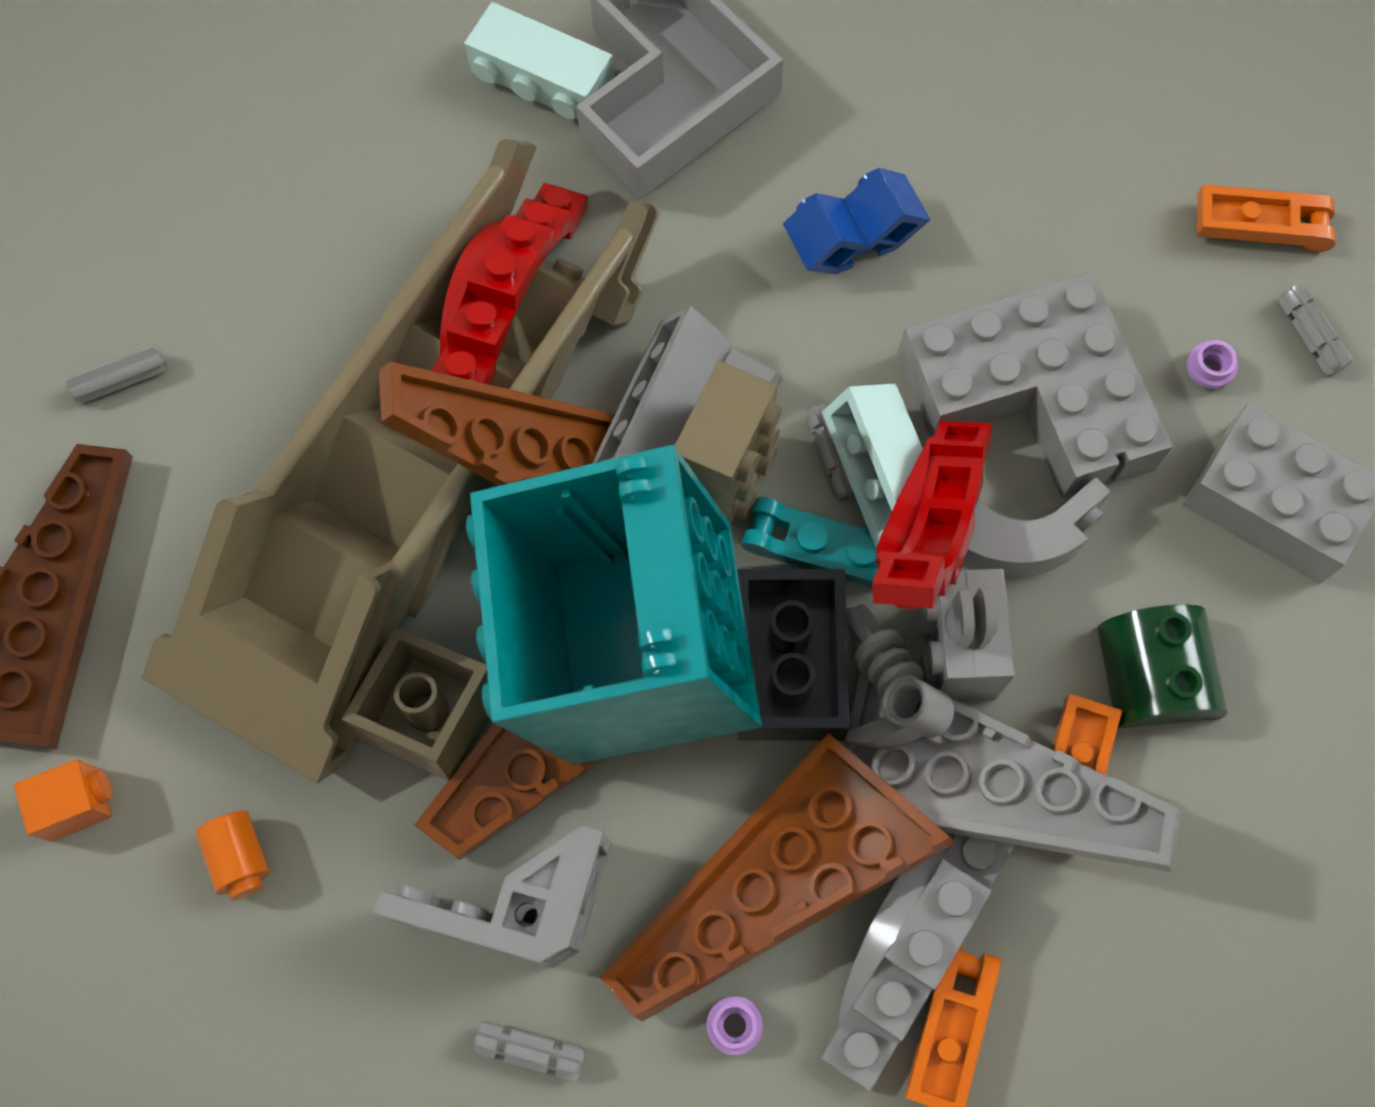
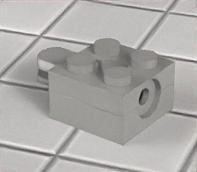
M1004 569L961 570L956 585L949 584L946 595L937 597L934 609H916L918 636H926L927 655H921L920 667L924 673L922 681L944 691L952 700H995L1015 676Z

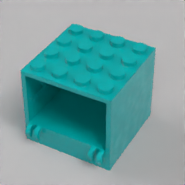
M674 444L470 493L472 515L467 516L466 528L469 540L475 548L477 569L472 571L471 583L474 595L481 604L482 625L477 628V644L481 656L486 660L488 683H485L482 687V700L485 711L493 723L573 765L762 728L730 522Z

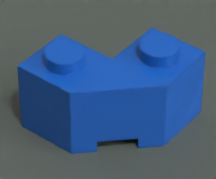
M877 168L861 177L857 187L844 199L819 193L806 197L797 205L796 211L783 223V226L807 271L836 275L853 268L854 262L852 258L875 249L880 257L897 250L931 219L905 174Z

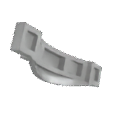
M946 833L954 843L952 846L899 875L878 909L860 947L843 994L838 1015V1028L824 1049L820 1059L867 1091H871L899 1041H903L929 994L938 986L990 896L992 885L1016 845Z

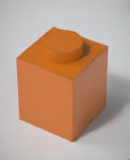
M79 759L14 783L24 825L29 836L51 842L113 817L108 800L113 798V790L109 778L102 769Z

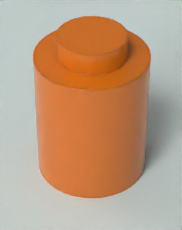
M236 811L216 817L195 830V835L217 895L229 894L231 900H238L248 897L263 888L261 881L270 875V870L248 811Z

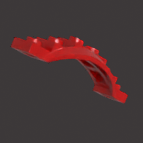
M544 182L534 200L525 198L515 215L507 214L505 217L498 218L485 225L475 234L461 254L449 283L442 313L440 358L435 364L433 372L490 385L496 374V362L503 343L530 283L553 247L562 238L571 240L588 209V195Z
M940 421L934 436L927 439L894 505L876 548L874 563L879 568L872 582L873 603L894 605L905 610L918 608L934 609L937 597L946 595L949 584L956 585L975 529V507L983 487V465L992 442V423Z

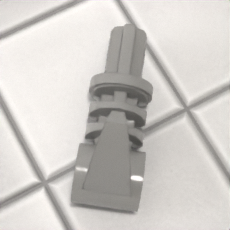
M859 604L854 608L849 607L846 610L847 633L858 647L854 655V662L862 673L868 674L872 684L877 686V691L883 698L882 707L885 715L880 719L849 730L846 741L864 747L888 748L908 744L923 736L932 738L944 733L951 725L954 717V705L950 696L944 691L922 681L924 676L923 670L918 663L914 662L910 651L905 649L906 642L898 631L893 629L884 630L866 605ZM922 700L921 706L918 712L915 714L916 707L918 703Z

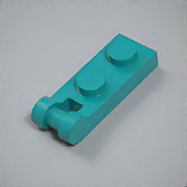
M757 497L751 511L755 519L752 528L745 531L741 547L744 550L805 569H845L846 581L872 588V582L879 566L874 563L877 547H875L868 529L790 508L771 498ZM774 525L788 529L785 541L771 536Z

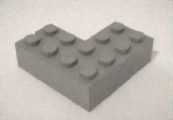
M590 0L593 29L630 67L576 105L580 137L640 200L781 94L783 59L722 0H631L633 3L631 6L629 0Z
M1093 271L904 328L898 356L930 436H934L940 421L987 423L1025 411L1062 499L1077 494L1095 477L1105 485L1110 477L1114 483L1155 470L1173 448Z

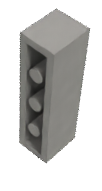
M691 305L660 321L591 464L672 444L675 446L717 361H725L733 343Z

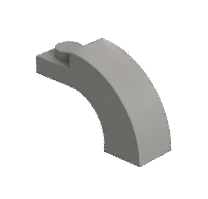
M1095 477L1054 513L1036 520L1007 518L990 509L979 498L975 507V529L962 567L969 570L1004 569L1005 578L1031 577L1056 569L1076 556L1087 542L1088 538L1084 533L1105 514L1099 507L1111 491Z

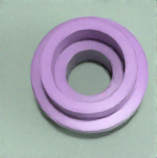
M1210 340L1196 345L1189 353L1186 361L1187 372L1195 383L1204 388L1219 389L1225 387L1237 374V354L1233 347L1224 341ZM1204 362L1213 363L1218 371L1209 369Z
M725 997L711 1008L707 1017V1033L712 1044L721 1052L729 1055L745 1054L757 1045L762 1036L763 1020L761 1013L750 1000L744 997ZM731 1014H738L745 1020V1031L739 1037H731L724 1030V1020Z

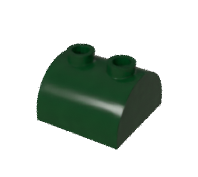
M1176 604L1144 608L1117 615L1098 626L1112 706L1122 710L1117 729L1222 719L1228 714L1207 613L1204 607Z

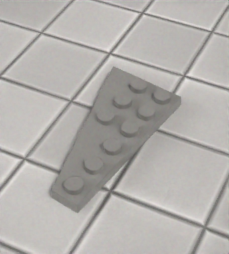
M860 672L849 719V730L880 719L885 715L882 707L883 698L878 693L877 686L872 684L868 674ZM954 699L952 700L954 705L952 723L939 736L932 738L923 736L908 744L888 748L859 746L846 741L847 735L845 737L844 746L945 833L1172 872L1180 818L1177 807L1113 776L1107 777L1078 763L1076 758L1059 750L1055 752L1031 740L1030 736ZM922 700L918 703L915 714L918 712Z

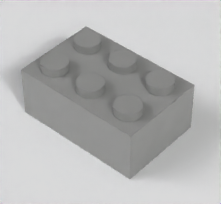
M1248 402L1226 429L1182 505L1320 584L1346 564L1375 511V472Z

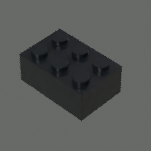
M737 569L762 728L738 732V741H821L828 733L838 741H844L850 729L845 569Z

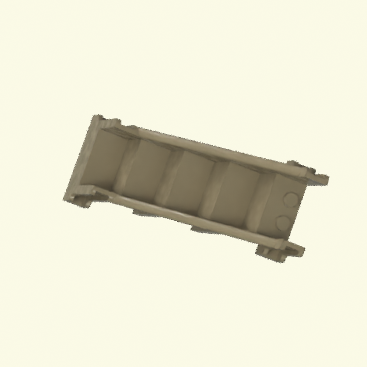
M503 139L498 143L488 171L458 209L455 216L253 491L245 493L243 497L236 499L226 498L217 503L172 635L163 634L155 638L142 675L143 680L316 783H319L346 764L356 736L341 718L359 690L364 675L386 644L395 626L399 625L406 613L415 618L429 598L448 550L465 527L467 516L472 515L470 493L489 489L494 484L382 423L379 370L390 361L429 371L433 370L440 358L442 313L446 293L456 264L465 247L481 228L498 218L505 217L507 214L511 215L537 148L536 145L530 142ZM629 199L614 237L586 278L582 277L584 270L569 261L556 259L554 263L545 258L514 316L496 362V374L490 385L551 399L561 383L578 339L583 337L592 315L612 325L630 322L642 294V287L635 281L634 276L660 215L659 209L655 204L647 200Z

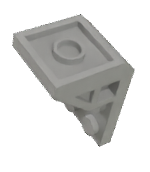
M580 825L505 876L494 913L455 900L451 911L441 908L443 899L435 897L431 893L401 884L397 895L380 890L372 913L395 922L552 968L580 952L611 844L604 831ZM536 909L538 916L535 923L524 922L526 914Z

